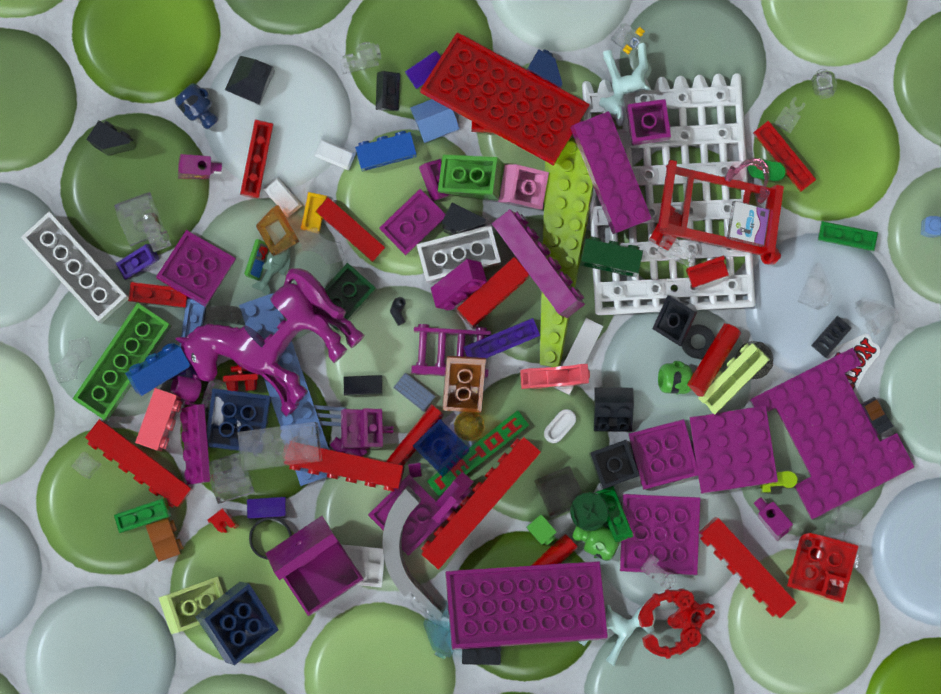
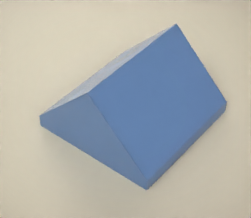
M433 99L410 108L424 143L459 130L453 110Z

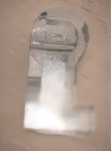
M155 213L144 215L142 223L153 252L172 246L167 230L161 232L158 216Z
M651 554L640 570L666 589L673 588L677 583L676 576L671 571L664 570L658 566L659 559Z

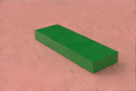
M821 221L818 241L874 252L878 232Z
M614 486L595 492L600 494L609 506L607 524L614 541L620 542L634 537Z
M162 498L115 514L114 518L119 533H123L172 515L167 499Z

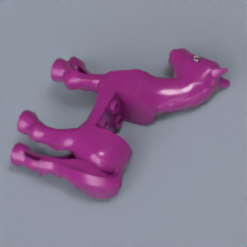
M301 268L290 269L286 275L284 285L270 298L273 305L287 319V321L283 320L277 326L278 331L274 335L270 334L264 339L255 330L246 325L242 328H233L231 326L207 324L196 327L187 337L175 338V340L181 343L184 355L202 381H212L215 379L218 373L217 359L219 354L231 358L240 367L252 373L262 375L276 389L282 403L281 412L285 417H288L300 405L298 402L308 393L307 389L300 384V376L297 373L286 370L278 364L284 351L298 332L307 329L319 335L325 342L329 358L333 363L337 362L347 352V348L340 343L341 336L334 332L328 323L336 326L345 335L346 343L351 349L364 338L365 335L357 330L351 321L344 317L346 310L333 304L316 277L309 271Z

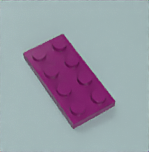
M204 404L181 408L180 421L183 427L181 438L184 442L183 459L186 464L184 476L187 480V485L210 482Z

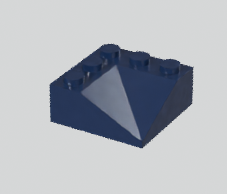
M212 388L206 431L208 447L264 454L271 396Z
M245 582L237 583L195 616L225 663L234 666L279 630L250 584Z

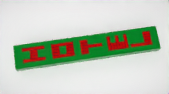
M517 410L432 476L427 482L436 494L440 496L462 472L467 475L526 429L529 424Z

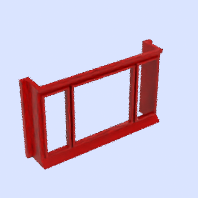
M668 161L659 223L656 229L657 233L760 256L775 253L784 186L775 185L769 188L678 167L677 161ZM675 175L687 177L680 226L668 224ZM694 179L744 190L742 203L749 205L751 192L766 195L765 209L769 210L764 245L687 228Z

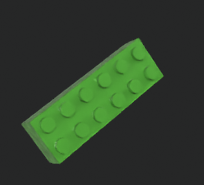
M137 303L72 399L103 420L108 421L132 386L125 373L129 371L131 366L144 362L147 356L156 351L172 325Z

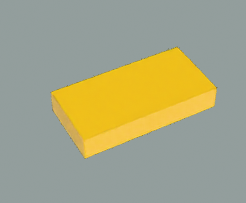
M308 192L301 230L320 234L323 218L315 211L327 199L326 195Z

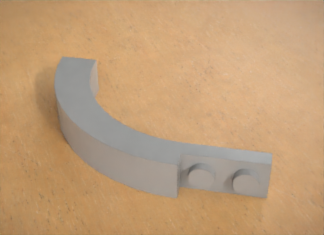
M407 486L393 504L385 523L383 532L385 564L392 581L405 597L411 592L412 598L417 603L421 602L426 607L425 611L428 615L439 619L445 609L413 577L403 557L401 542L403 527L411 511L421 501V498Z

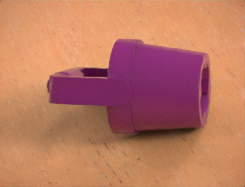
M177 375L172 380L171 393L185 399V404L197 405L194 402L199 397L201 391V379L198 375H193L194 378ZM206 381L208 383L201 403L204 404V408L207 407V403L210 401L213 381Z

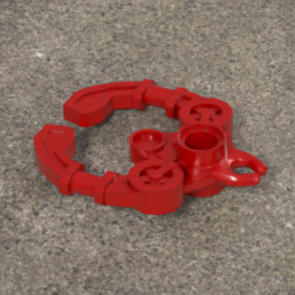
M679 588L678 590L666 589L661 594L654 593L641 608L638 615L639 625L641 627H650L654 620L652 611L661 605V601L666 600L668 603L673 601L679 607L667 620L668 625L672 628L683 629L680 633L681 641L675 642V647L659 646L658 639L653 634H647L642 638L643 645L648 651L666 659H670L675 654L682 655L691 647L697 646L701 641L700 629L703 623L715 614V610H711L706 615L704 613L707 607L713 609L714 605L710 603L700 605L694 600L693 594L684 588Z

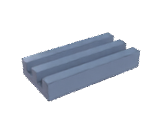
M314 405L315 409L341 411L346 409L344 407ZM317 413L318 417L341 419V415ZM319 421L320 425L341 427L339 422Z

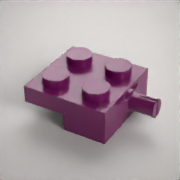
M382 409L341 410V448L380 449L383 447V433L393 434V426H382Z
M462 472L435 503L440 509L432 519L437 523L442 518L447 520L453 512L451 508L456 510L463 499L472 491L469 487L474 481Z

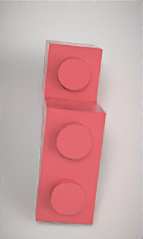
M588 364L520 370L521 389L576 386L589 383L590 378Z

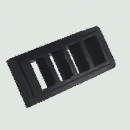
M836 316L811 346L826 358L852 328L839 316ZM837 323L844 331L841 332L834 325ZM829 331H834L839 337L836 338ZM826 335V336H827L828 338H830L834 343H833V344H830V343H829L825 338H823V337ZM820 341L828 347L827 351L818 344Z

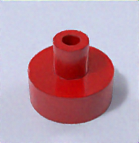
M776 247L775 253L763 255L761 260L764 264L774 265L781 258V253Z

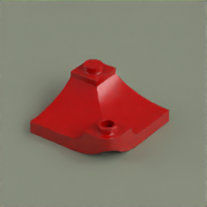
M813 533L802 535L798 542L787 587L843 604L859 546ZM805 541H811L812 546L806 547Z

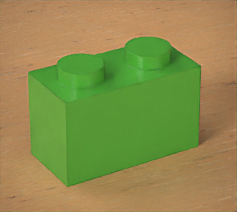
M542 514L526 527L540 545L544 543L548 545L556 538L554 536L556 533L555 529Z

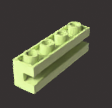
M747 343L739 351L742 354L737 359L733 357L726 364L728 368L723 373L721 371L718 372L713 384L708 388L705 395L698 398L710 408L709 410L714 415L770 360L754 343L751 345Z

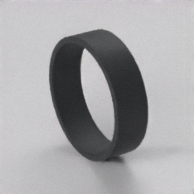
M274 517L263 518L256 522L249 534V544L252 551L260 558L266 560L268 558L260 555L252 543V534L258 524L265 520H277L286 527L289 537L292 536L289 526L284 521Z

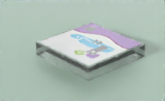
M733 201L726 239L763 247L765 245L770 209Z

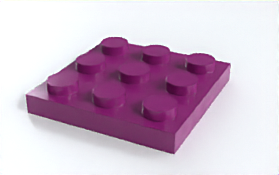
M186 230L157 274L156 279L206 307L235 263L236 258Z
M684 419L628 434L643 490L698 475V468Z
M410 475L401 482L400 489L395 488V492L391 491L368 514L384 531L385 523L393 504L407 486L421 498L420 503L407 517L403 527L402 550L408 556L446 520L442 518L437 523L432 519L440 508L435 504L436 501Z

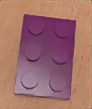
M419 189L379 229L406 256L417 246L416 244H419L443 221L446 214Z

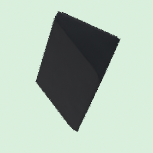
M389 71L377 73L376 110L399 111L400 73Z
M382 375L343 377L344 396L383 394Z

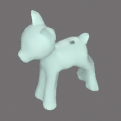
M645 43L638 45L639 65L632 75L620 76L612 51L606 50L603 52V59L612 77L614 95L601 98L599 105L604 108L605 112H610L611 117L616 119L618 126H622L624 123V95L642 90H650V87L645 83V74L648 71Z
M606 605L607 629H611L618 635L616 643L606 659L613 666H615L626 640L637 627H641L638 615L642 607L636 611L631 619H625L612 611L609 605ZM654 610L652 611L654 618L652 626L641 627L647 633H651L655 630L653 626L656 619ZM578 641V642H579L580 644H582L583 646H585L588 641Z

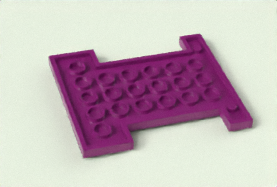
M853 348L750 399L753 407L766 406L767 412L775 408L810 475L809 478L797 483L794 487L811 519L914 468L897 433L879 441L845 375L846 372L861 365Z

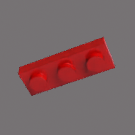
M131 282L128 301L186 308L188 297L170 286Z

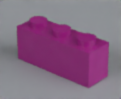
M466 259L433 285L431 292L435 307L446 311L452 310L487 281L482 263Z

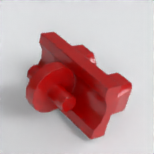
M239 365L231 366V372H238V374L224 375L223 382H226V387L229 391H239L238 381L245 380L246 391L256 390L259 374H243V371L248 370Z

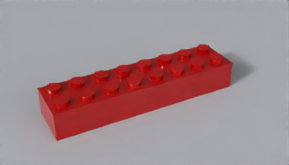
M525 437L521 440L517 438L510 446L512 451L509 454L505 452L497 461L500 463L496 469L492 467L486 473L485 477L487 479L482 484L479 481L472 489L474 494L471 498L466 496L459 504L462 508L457 513L453 511L447 518L449 523L445 527L441 525L434 533L436 538L432 542L428 540L421 548L423 550L421 555L438 570L541 453Z

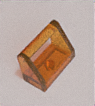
M279 205L271 208L256 225L257 230L273 256L300 242ZM279 220L286 234L275 245L266 227Z

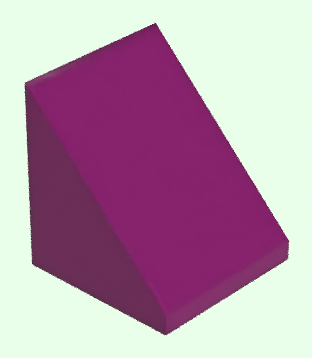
M420 463L408 464L409 474L412 478L422 476Z

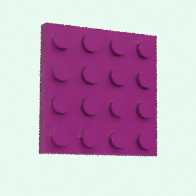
M766 406L721 412L715 415L708 414L689 417L701 494L778 482Z
M623 494L622 508L634 537L621 541L620 571L697 575L700 497Z

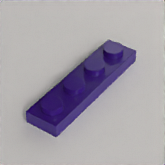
M531 318L466 345L463 348L467 357L489 358L540 336L534 319Z

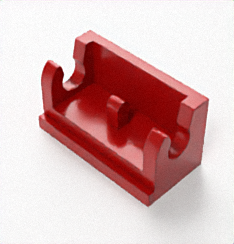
M222 508L207 520L221 533H227L224 528L227 525L234 529L239 526L225 508Z

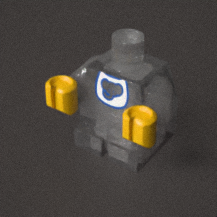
M627 23L620 25L610 40L621 47L622 52L629 54L634 49L638 51V45L645 30L641 27L633 30Z

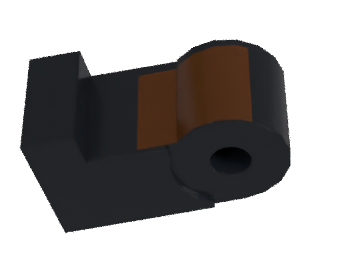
M875 397L861 403L876 435L894 427Z

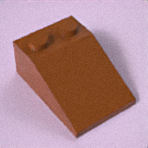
M447 356L442 401L443 410L481 413L486 358Z

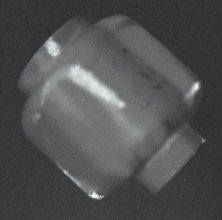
M820 69L811 78L813 92L816 96H819L821 99L834 96L838 86L833 72L827 69Z

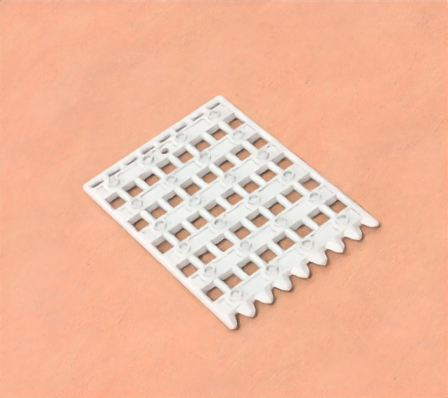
M735 73L732 76L730 86H727L724 77L721 74H716L713 77L711 87H708L702 75H697L694 78L692 88H689L685 77L678 76L675 79L673 89H670L666 78L659 77L654 90L650 88L649 91L642 90L625 94L623 97L625 103L623 129L617 130L638 185L645 186L646 205L652 219L641 223L648 226V242H637L636 226L629 228V243H621L620 246L628 247V245H635L640 247L639 250L643 251L641 262H650L651 280H639L638 273L636 278L631 277L632 281H620V274L612 273L613 282H601L600 270L593 269L595 313L597 315L660 312L663 304H660V299H666L667 295L678 299L690 297V304L695 305L696 310L754 307L756 302L753 254L689 239L675 240L669 251H666L649 241L650 236L655 230V223H659L661 203H654L653 186L664 185L666 165L670 160L669 147L681 146L682 164H677L678 167L748 183L741 75ZM645 79L646 85L649 86L647 79ZM602 80L597 93H594L590 82L584 81L582 83L583 101L590 104L584 115V121L592 118L591 113H605L604 108L599 105L601 98L614 95L609 81ZM666 99L667 109H679L680 126L670 127L671 138L669 141L631 146L626 112L627 104ZM724 106H736L737 123L725 124ZM705 107H717L718 124L706 125ZM686 108H698L699 125L687 126ZM738 143L739 161L728 162L726 144ZM719 144L720 162L709 163L707 145ZM700 145L701 163L690 164L688 146ZM662 147L663 165L652 166L650 148ZM643 148L644 166L633 167L631 149ZM675 175L674 184H683L685 197L687 177ZM694 179L693 183H702L703 201H692L691 196L687 228L694 229L693 221H705V232L713 234L712 220H724L725 237H730L731 219H733L735 203L743 202L744 190H741V199H730L729 187L721 185L722 200H711L710 182ZM595 189L593 190L589 211L592 237H598V226H609L602 206H597ZM672 197L671 206L676 208L675 211L682 215L684 202H673ZM610 229V241L618 242L617 233L612 234ZM723 255L726 258V267L729 273L727 277L695 288L691 287L689 278H677L676 260H688L689 268L696 265L695 259H707L709 261ZM745 256L746 275H735L734 257ZM657 261H669L670 279H658ZM672 285H676L678 287V290L676 292H673L671 290ZM747 294L748 300H736V295ZM728 295L729 301H717V296ZM709 296L710 302H698V297ZM652 299V305H641L640 300ZM633 300V306H622L621 301ZM614 301V307L602 306V302Z

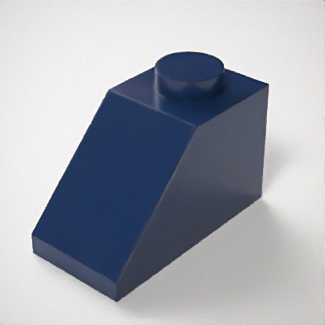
M538 49L527 70L562 88V80L553 54L548 50L543 49L541 51Z

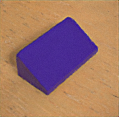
M437 50L405 71L406 76L415 89H418L425 83L441 58Z
M286 497L247 499L248 519L287 516Z

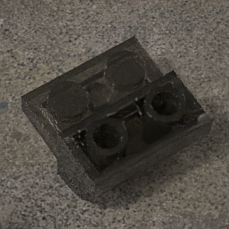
M570 466L534 480L550 519L570 511L575 498L582 494Z

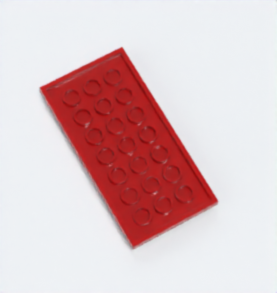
M458 32L420 89V93L553 166L573 135L570 127L580 123L590 105Z

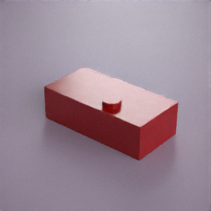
M515 257L512 258L485 284L474 291L457 308V313L473 329L529 279V273Z

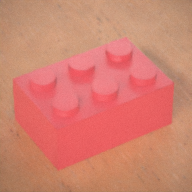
M157 388L154 389L135 443L160 452L167 448L170 440L167 436L169 431H173L176 420H174L175 414L180 412L183 404L179 396Z

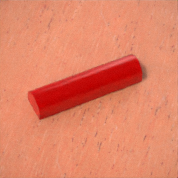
M254 120L240 195L259 198L274 123Z
M723 324L687 385L697 396L703 397L739 339L741 332L735 326Z
M430 405L385 462L404 466L444 417V414L433 405Z
M564 534L531 566L561 564L578 546Z

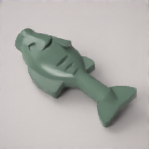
M282 238L280 242L271 248L267 261L262 266L267 271L262 281L253 284L252 288L260 290L266 295L270 294L268 284L272 276L277 272L284 275L289 268L292 242Z

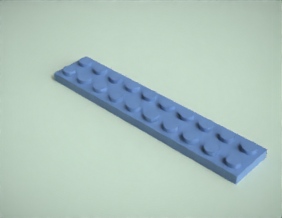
M274 293L239 305L245 325L255 330L264 339L270 334L274 335L278 331L277 326L285 320L284 316L270 300ZM291 341L278 364L286 370L297 373L300 376V384L307 389L308 393L298 402L300 405L288 417H285L281 412L282 403L276 389L264 378L287 448L290 441L329 450L293 342ZM305 468L296 471L300 486L327 477V473L320 472L319 475L308 473V469Z

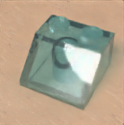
M425 619L423 624L432 650L436 651L434 655L445 659L446 656L450 658L454 651L451 647L450 630Z

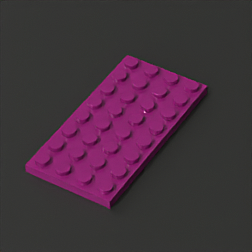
M600 561L445 572L452 650L603 640L608 638Z

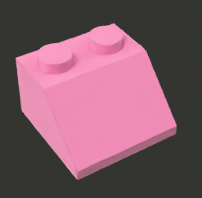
M517 164L505 165L498 202L542 210L549 172Z

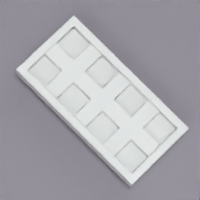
M342 545L364 578L357 585L382 588L385 560L383 549Z

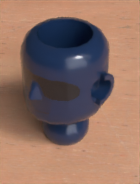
M192 83L176 96V106L190 121H195L199 118L202 126L208 130L219 120L218 116L209 110L212 106V101L207 90L199 85Z

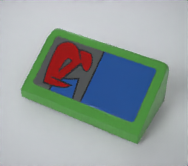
M259 239L255 240L244 273L246 277L257 281L260 280L264 269L262 266L266 262L271 248L270 244Z

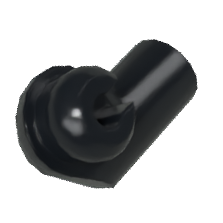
M403 297L395 298L390 308V313L397 326L406 322L401 314L406 304V300Z

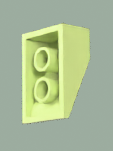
M218 576L159 597L171 634L200 625L195 616L224 594Z

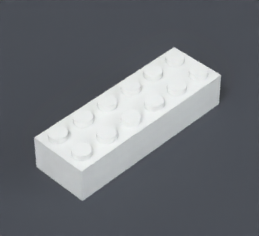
M48 212L21 236L24 242L100 324L129 299L124 291L51 212Z

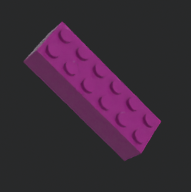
M605 112L570 127L612 234L652 219L610 112Z
M509 209L495 220L492 225L557 313L569 318L585 305L582 300L585 297L578 289L572 287L573 281L567 274L561 272L562 266L560 263L549 256L551 251L545 244L538 241L539 235L534 229L527 226L529 222L523 214L520 215L518 211L514 212Z

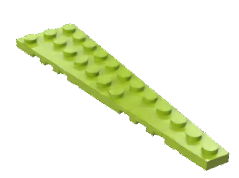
M570 138L554 166L545 161V171L549 172L544 197L543 244L551 251L549 256L556 259L562 266L561 272L571 278L573 281L571 285L575 288L594 186L575 138ZM543 292L541 294L540 365L560 367L569 318L559 315Z

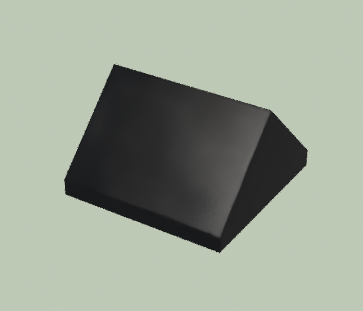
M667 295L652 329L678 346H682L697 314L695 305Z

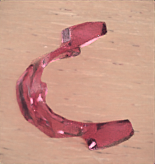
M759 158L744 160L736 168L731 166L725 175V180L728 182L741 169L750 165L756 166L759 170L763 171L765 181L759 191L761 193L758 198V202L762 204L770 194V191L767 189L770 179L768 165Z

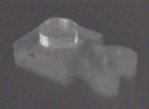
M796 97L791 100L790 109L784 107L774 123L788 133L792 132L801 117L797 112L802 111L805 107L804 102L800 107L795 106Z

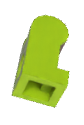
M790 471L777 472L778 482L760 485L761 493L771 492L770 487L782 486L787 489L792 488L797 483V476Z

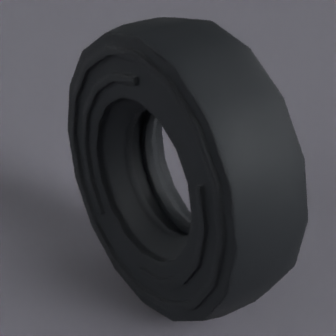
M692 325L682 344V349L691 358H703L713 343L715 336L711 329L705 325ZM696 334H700L705 338V346L701 349H696L691 345V338Z

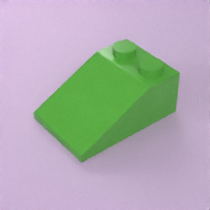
M443 155L438 192L482 200H499L504 164L498 157Z

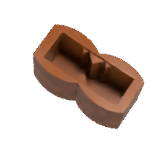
M168 517L146 525L158 562L182 554L181 550L184 548L181 539H176L174 532L177 531L174 520L170 521Z

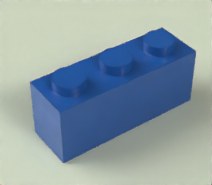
M406 131L397 132L394 137L390 138L388 136L379 137L377 141L371 143L363 141L358 143L359 146L355 147L362 172L417 157L411 132L406 133Z
M175 343L165 345L162 351L157 354L154 353L147 356L144 362L131 366L125 374L135 392L143 396L190 367V364L181 347Z

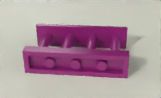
M418 324V327H414V333H419L418 362H416V365H412L411 374L445 376L446 334L458 335L457 356L464 357L465 335L477 336L478 341L485 338V336H490L491 331H487L485 327H475V330L429 328V324ZM427 333L439 334L438 355L435 367L427 366L426 363ZM485 369L484 378H488L489 369Z

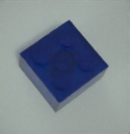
M441 419L413 445L415 450L442 478L470 452L466 444Z

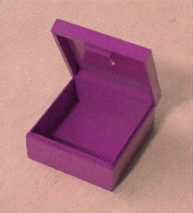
M320 516L265 553L277 578L285 580L308 616L313 615L364 580L323 516Z

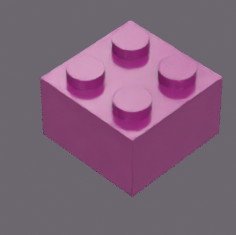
M666 99L627 104L626 112L631 146L670 140L671 132Z

